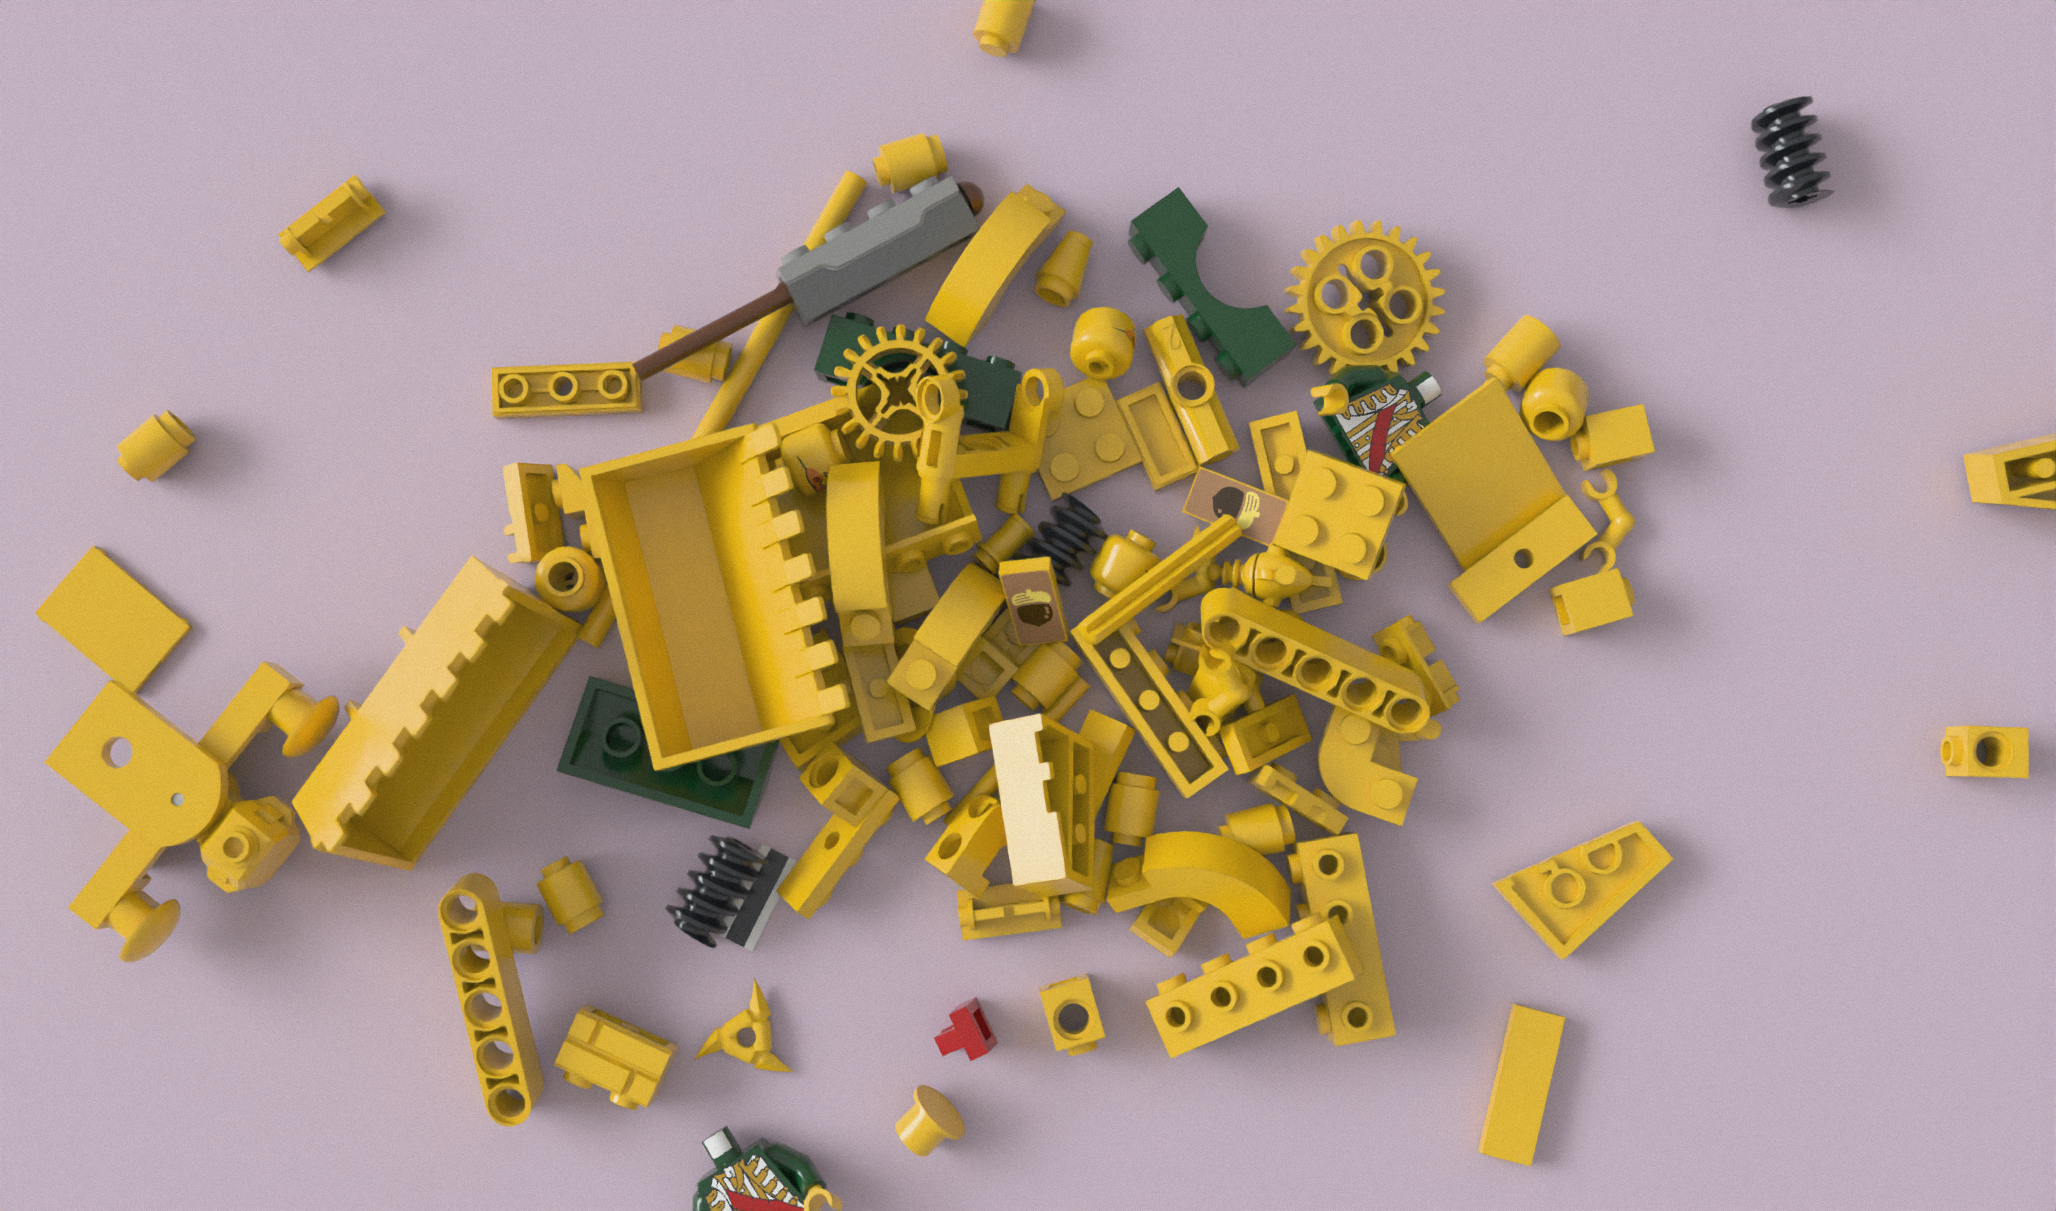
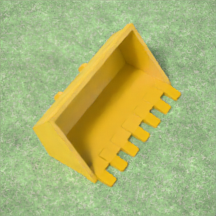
M751 423L579 468L654 771L767 744L791 735L825 727L835 723L833 712L850 707L846 686L840 684L826 689L821 669L837 664L839 661L834 641L830 640L817 645L813 641L810 626L826 620L827 613L821 596L803 602L799 583L815 576L816 571L810 553L794 558L791 556L788 540L803 533L805 528L799 510H792L782 515L779 510L776 497L792 490L793 482L787 466L769 471L765 455L782 446L780 432L776 423L769 424L758 429L757 423Z
M472 555L417 631L404 625L398 632L406 646L363 705L350 699L346 703L344 709L351 718V721L292 800L293 806L312 838L311 843L314 848L333 855L411 871L578 641L577 635L583 624L562 611L553 608L519 582Z

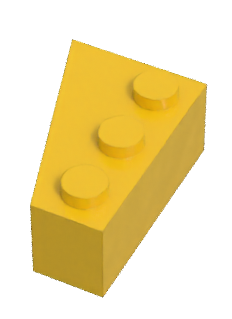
M2056 433L1963 454L1972 502L2056 510Z

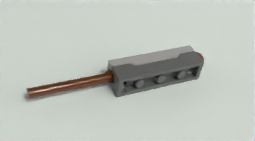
M932 176L918 183L910 189L912 197L898 205L895 204L893 199L884 201L867 212L870 218L868 221L854 228L850 222L843 223L824 235L827 242L811 251H809L807 245H803L787 253L780 259L783 266L779 267L775 277L779 282L776 289L632 364L634 370L642 382L789 304L792 305L803 327L810 326L973 238L980 229L974 217L982 211L984 206L982 190L979 186L969 181L955 183L952 176L941 182H938L937 178Z

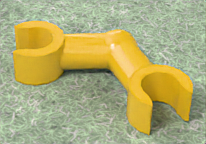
M1606 468L1600 471L1602 478L1607 484L1605 493L1596 492L1588 480L1581 482L1584 496L1593 502H1599L1611 521L1599 540L1584 547L1579 557V561H1583L1590 555L1593 549L1600 550L1605 556V562L1600 567L1598 574L1606 572L1613 567L1616 561L1615 550L1627 533L1632 531L1635 526L1634 516L1628 512L1615 492L1617 489V478L1611 470Z
M1199 526L1194 530L1192 538L1200 533ZM1217 555L1199 567L1195 572V576L1183 579L1169 590L1172 597L1171 601L1166 605L1156 607L1155 612L1167 613L1176 606L1178 601L1207 594L1214 590L1216 581H1212L1206 576V569L1209 565L1216 564Z
M1226 638L1223 639L1220 649L1223 658L1218 659L1211 656L1204 644H1202L1198 662L1201 669L1209 675L1216 676L1223 688V691L1213 699L1200 698L1191 707L1188 722H1192L1200 715L1212 718L1208 723L1205 737L1216 734L1220 730L1223 716L1238 704L1244 703L1249 696V688L1242 681L1233 665L1234 645Z

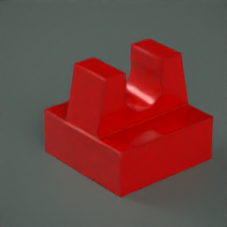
M977 997L958 1005L949 1014L953 1025L940 1031L941 1034L934 1037L942 1057L964 1047L970 1061L988 1054L998 1043Z

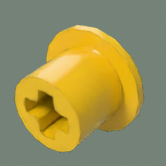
M919 1085L913 1092L915 1104L895 1124L896 1132L901 1141L913 1153L921 1157H927L946 1137L958 1140L965 1133L964 1122L953 1104L936 1089L927 1085Z

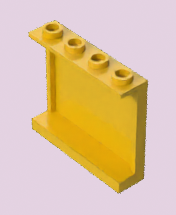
M915 374L911 376L908 382L900 381L899 386L897 382L888 384L882 380L891 394V399L888 402L889 407L883 414L887 412L891 405L899 406L900 401L902 405L910 402L917 408L908 393L910 380ZM873 384L858 389L857 395L860 411L867 421L874 415L875 409L881 401V392ZM836 397L758 426V429L769 424L776 423L781 440H783L788 435L814 424L822 423L831 430L838 428L842 432L851 450L854 463L880 461L886 502L884 533L887 575L897 571L900 573L915 571L921 568L929 559L943 554H961L969 550L975 542L983 540L975 514L972 512L960 478L952 482L947 522L943 524L940 522L938 524H928L915 517L922 477L918 475V470H916L917 460H915L912 454L911 446L902 447V462L894 461V446L886 445L885 453L881 459L875 458L873 453L877 441L873 439L870 440L864 449H859L855 443L863 431L858 428L852 434L845 435L841 429L846 422L853 419L852 415L836 417L833 412V408L837 405L847 403V398ZM900 413L894 416L889 423H886L881 431L897 435L909 434L921 429L923 421L909 413ZM781 446L765 455L770 472L777 469L775 460L782 458ZM793 485L792 490L776 498L781 515L792 510H799L805 528L803 533L788 540L792 558L810 553L816 571L815 576L799 583L803 602L821 596L824 603H826L830 596L833 595L827 537V490L814 496H805Z

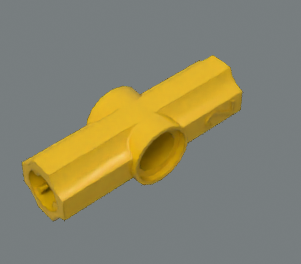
M1183 314L1168 316L1145 328L1143 335L1168 391L1169 403L1179 417L1199 466L1214 464L1238 452L1240 447L1214 389V377L1202 361ZM1186 381L1196 382L1203 388L1204 395L1196 400L1186 399L1179 393L1178 386Z

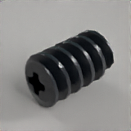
M1811 96L1795 97L1772 104L1751 121L1752 131L1761 134L1756 138L1755 147L1758 151L1766 152L1759 160L1760 167L1763 170L1770 171L1764 177V185L1767 188L1776 189L1768 197V202L1772 207H1800L1822 200L1834 192L1833 190H1819L1818 188L1819 184L1831 177V173L1829 171H1814L1813 166L1824 161L1827 156L1824 152L1810 153L1809 150L1811 146L1822 140V135L1819 133H1805L1807 127L1818 121L1816 115H1801L1800 110L1813 103V97Z
M1063 492L1061 494L1062 499L1068 509L1057 505L1050 508V514L1056 525L1046 521H1041L1037 525L1039 532L1045 540L1028 537L1025 542L1032 556L1016 553L1013 558L1014 560L1050 557L1057 584L1070 587L1072 582L1065 573V569L1068 567L1082 572L1084 566L1076 556L1078 552L1094 556L1096 551L1088 539L1094 536L1105 540L1108 535L1101 526L1102 521L1092 510L1072 495Z
M711 835L709 841L718 852L716 855L699 853L698 858L706 866V871L689 870L687 875L696 887L694 890L678 887L676 892L685 902L684 906L679 907L667 904L665 909L674 919L673 923L681 931L710 948H716L717 943L709 932L724 934L728 926L720 915L734 917L739 911L730 897L745 900L750 893L741 880L756 882L760 878V874L752 865V862L767 865L770 861L760 852L736 838Z

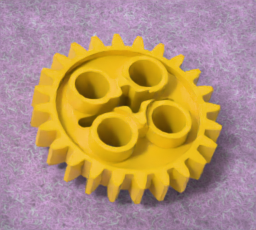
M1356 220L1350 224L1348 235L1345 228L1340 224L1331 229L1332 241L1324 234L1314 239L1319 253L1309 248L1300 253V256L1308 265L1307 267L1295 266L1290 270V273L1300 280L1299 285L1285 288V293L1297 298V304L1284 309L1286 314L1298 315L1299 322L1293 325L1289 331L1290 333H1305L1306 338L1300 344L1299 350L1303 351L1313 347L1317 350L1313 358V365H1320L1328 359L1331 360L1329 375L1333 376L1343 366L1378 365L1382 369L1398 373L1397 361L1405 367L1413 366L1415 359L1411 350L1418 353L1427 352L1430 348L1422 336L1436 335L1440 331L1429 322L1430 317L1445 313V310L1441 307L1432 305L1433 298L1445 293V289L1431 287L1430 283L1432 279L1441 273L1440 269L1425 270L1423 264L1431 256L1430 251L1415 255L1412 251L1418 238L1414 236L1402 243L1399 242L1401 231L1399 226L1391 228L1383 235L1382 222L1377 220L1370 224L1366 233L1362 221ZM1364 254L1372 256L1377 261L1379 271L1375 279L1368 278L1361 270V260ZM1339 265H1343L1346 268L1347 277L1340 274L1338 271ZM1326 283L1334 285L1340 293V302L1336 309L1328 307L1322 299V289ZM1367 292L1370 294L1371 300L1367 303L1368 308L1361 310L1357 303L1363 298L1362 294ZM1393 294L1400 295L1405 300L1407 311L1402 319L1396 318L1390 310L1389 302ZM1355 323L1362 324L1368 332L1369 340L1363 349L1357 347L1351 339V329ZM1381 324L1389 328L1391 331L1390 337L1384 335V329Z

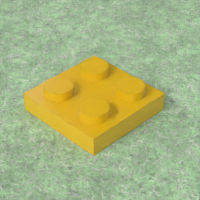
M1089 377L1064 388L1062 405L1057 411L1049 415L1041 464L1037 471L1052 503L1062 499L1061 494L1063 492L1072 495L1142 462L1106 380Z
M1309 449L1273 544L1364 580H1369L1406 484L1317 450Z

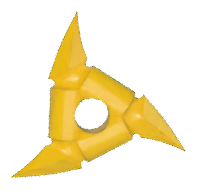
M754 978L753 993L749 1004L750 1009H744L724 1023L722 1028L717 1027L705 1041L694 1060L723 1049L726 1054L749 1065L754 1064L755 1069L794 1072L783 1064L775 1054L770 1053L772 1037L771 1022L768 1017L771 1013L766 999ZM749 1027L754 1030L756 1041L753 1045L747 1046L740 1042L738 1034L742 1028Z

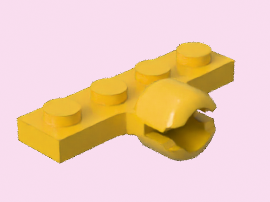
M1297 410L1249 422L1264 491L1290 500L1307 453ZM1284 548L1286 556L1302 564L1312 575L1334 577L1333 588L1309 586L1304 591L1291 596L1290 601L1293 611L1302 614L1343 604L1335 568Z

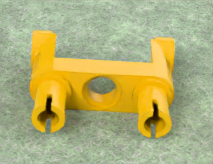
M1049 367L1034 368L1024 374L1021 384L1016 386L1009 431L961 436L959 434L964 406H960V394L955 381L946 375L927 376L921 379L916 390V406L923 419L916 463L918 475L922 477L918 505L915 510V517L918 520L928 524H938V522L943 524L947 522L952 482H955L958 478L1001 474L997 499L994 504L995 508L1010 514L1024 513L1026 511L1031 473H1035L1041 464L1049 415L1060 408L1064 399L1063 380L1055 369ZM1039 379L1044 388L1042 402H1040L1037 392ZM938 388L940 390L942 398L941 409L939 407L938 402Z

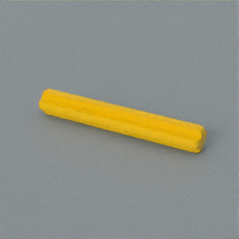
M1223 515L1080 622L1078 628L1082 636L1091 645L1100 643L1242 535L1241 526L1231 515Z

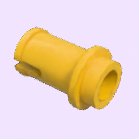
M1010 514L1009 518L985 543L979 541L976 544L978 550L972 556L984 570L994 576L999 571L1000 562L1008 561L1026 543L1025 541L1028 537L1035 535V532L1018 514Z

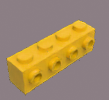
M1134 618L1130 619L1097 645L1089 644L1080 633L1078 626L1072 629L1069 633L1070 638L1182 798L1188 799L1229 770L1222 760L1228 754L1215 735L1205 737V734L1195 720L1188 722L1193 705L1192 701L1183 690L1175 693L1165 679V676L1170 674V671L1162 658L1154 649L1147 652L1136 636L1141 633V629Z
M1345 832L1339 835L1296 841L1292 844L1293 854L1286 855V864L1291 884L1299 883L1302 903L1295 905L1297 921L1317 912L1320 913L1323 921L1338 915L1364 970L1356 979L1320 994L1321 1004L1314 1005L1319 1034H1327L1328 1040L1335 1046L1396 1036L1358 833Z
M1317 912L1291 924L1295 932L1293 935L1277 941L1274 933H1270L1246 944L1249 954L1232 961L1229 953H1225L1201 964L1204 974L1188 981L1183 972L1156 984L1160 994L1145 1002L1170 1058L1172 1059L1350 982L1361 975L1364 970L1338 915L1323 921L1320 913Z

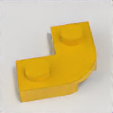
M1333 704L1317 755V764H1319V771L1324 785L1330 794L1345 807L1402 826L1418 778L1370 762L1382 726Z

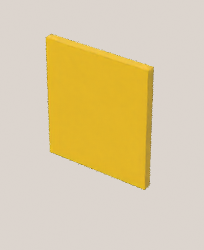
M1494 377L1486 380L1483 385L1389 453L1463 571L1467 570L1562 497L1566 496L1498 379Z

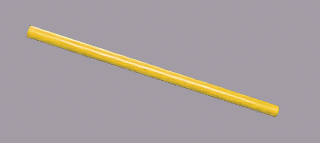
M846 170L803 244L807 245L809 251L826 243L824 235L845 223L867 185V182L862 177ZM791 304L759 320L691 439L726 429L793 313L794 309ZM608 584L605 586L602 597L593 607L577 635L578 638L598 649L616 619Z

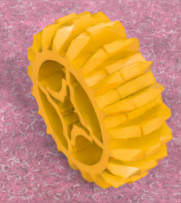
M898 324L896 327L897 340L888 341L885 328L883 326L876 328V334L880 342L879 344L872 347L869 339L865 335H861L858 337V342L865 351L861 356H858L853 350L848 348L843 352L847 361L854 365L852 369L835 367V376L847 380V386L831 387V395L837 398H847V403L834 407V415L836 417L852 415L853 419L846 422L841 429L845 435L852 434L858 428L863 431L855 443L859 449H864L871 439L877 441L873 453L875 458L881 459L885 453L886 445L894 446V461L902 462V447L911 446L912 454L915 460H917L922 428L915 432L901 435L890 434L881 430L886 423H889L894 416L900 413H909L923 421L917 408L910 402L902 405L900 401L899 406L891 405L887 412L883 414L889 407L888 402L891 399V394L886 384L879 378H882L888 384L897 382L899 386L900 381L908 382L911 376L915 374L910 380L908 393L913 399V403L916 404L917 386L930 366L937 376H950L955 383L961 382L966 377L964 370H955L948 373L946 369L957 360L955 352H949L942 358L936 355L943 345V340L940 337H936L928 348L922 345L926 333L923 328H917L913 341L905 340V325ZM894 353H906L917 357L913 364L910 363L904 371L899 373H889L873 364L877 359ZM862 375L869 379L881 392V401L869 421L862 415L858 404V386ZM959 389L960 401L967 400L968 391Z

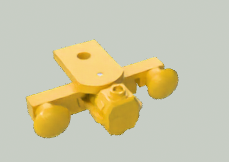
M263 661L198 743L120 681L109 680L44 762L129 829L72 901L68 909L95 930L112 928L126 939L119 959L130 963L142 960L155 952L172 934L180 917L181 908L176 899H170L160 905L143 891L152 879L146 873L167 847L182 845L196 840L200 844L202 862L207 865V878L226 893L259 887L270 880L300 843V827L295 824V811L277 796L245 801L240 797L238 783L228 769L258 732L267 733L273 725L288 735L282 749L284 756L295 758L312 751L329 735L338 719L340 703L335 695L328 696L318 702L302 689L305 684L279 664ZM120 738L129 741L133 750L131 760L123 767H118L114 764L110 754L113 744Z

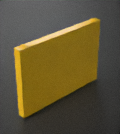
M92 546L35 612L41 621L46 622L112 679L120 681L135 694H137L193 628L187 619L179 616L111 559L103 549L97 546Z

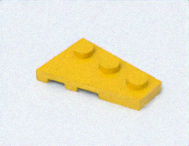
M1632 821L1494 881L1491 884L1558 959L1564 960L1673 860V857L1640 821Z

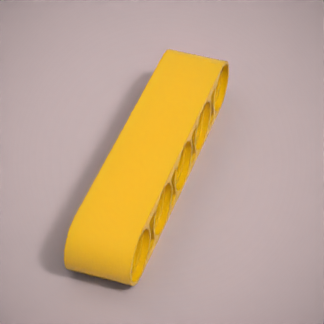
M1216 588L1208 592L1203 598L1200 605L1202 636L1206 645L1212 650L1221 654L1222 642L1226 638L1234 645L1235 655L1233 660L1401 734L1414 733L1421 730L1428 723L1430 707L1424 683L1414 671L1236 590ZM1226 616L1234 618L1233 621L1224 624L1214 621ZM1270 637L1279 639L1277 642L1272 644H1265L1260 642L1261 640ZM1312 658L1324 659L1317 664L1306 663V661ZM1356 679H1368L1366 682L1361 684L1351 683ZM1402 699H1412L1407 703H1396Z
M469 873L462 876L441 898L438 905V917L486 1110L490 1118L496 1123L514 1127L522 1124L531 1114L544 1090V1079L498 889L488 876L481 873ZM459 895L472 898L476 902L478 911L465 908L459 899ZM471 944L484 947L490 959L477 956L473 952ZM483 993L495 995L500 1000L502 1006L489 1004L485 1000ZM494 1041L506 1043L511 1047L513 1053L501 1051ZM506 1089L518 1091L522 1094L524 1100L513 1098Z

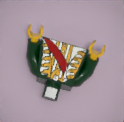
M1378 365L1343 366L1325 385L1313 387L1310 390L1312 397H1320L1313 401V404L1346 461L1405 483L1407 486L1406 479L1389 453L1430 424L1422 408L1442 395L1441 389L1433 376L1424 371L1407 383L1400 373L1382 369ZM1405 492L1402 494L1395 516L1404 514L1408 508V499Z
M727 1125L701 1142L716 1167L703 1175L697 1182L698 1190L693 1196V1211H821V1207L826 1201L832 1208L841 1211L843 1207L842 1200L837 1195L826 1190V1183L811 1158L781 1142L769 1143L762 1137L742 1150Z

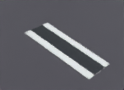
M764 844L761 845L758 852L768 858L770 862L767 865L752 863L759 872L760 878L756 882L743 881L750 894L745 900L734 898L733 902L739 911L734 917L725 916L724 921L728 929L724 934H719L750 951H753L780 898L776 890L797 863L794 859Z

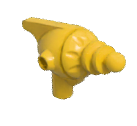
M1269 546L1267 552L1252 555L1245 564H1242L1241 559H1235L1234 565H1231L1230 561H1225L1223 568L1218 564H1211L1206 569V576L1210 580L1216 581L1222 578L1223 585L1228 586L1229 582H1232L1233 587L1236 589L1241 584L1250 596L1262 600L1263 603L1271 607H1278L1282 599L1294 596L1309 586L1333 588L1334 577L1312 575L1302 564L1286 556L1284 548L1279 546Z

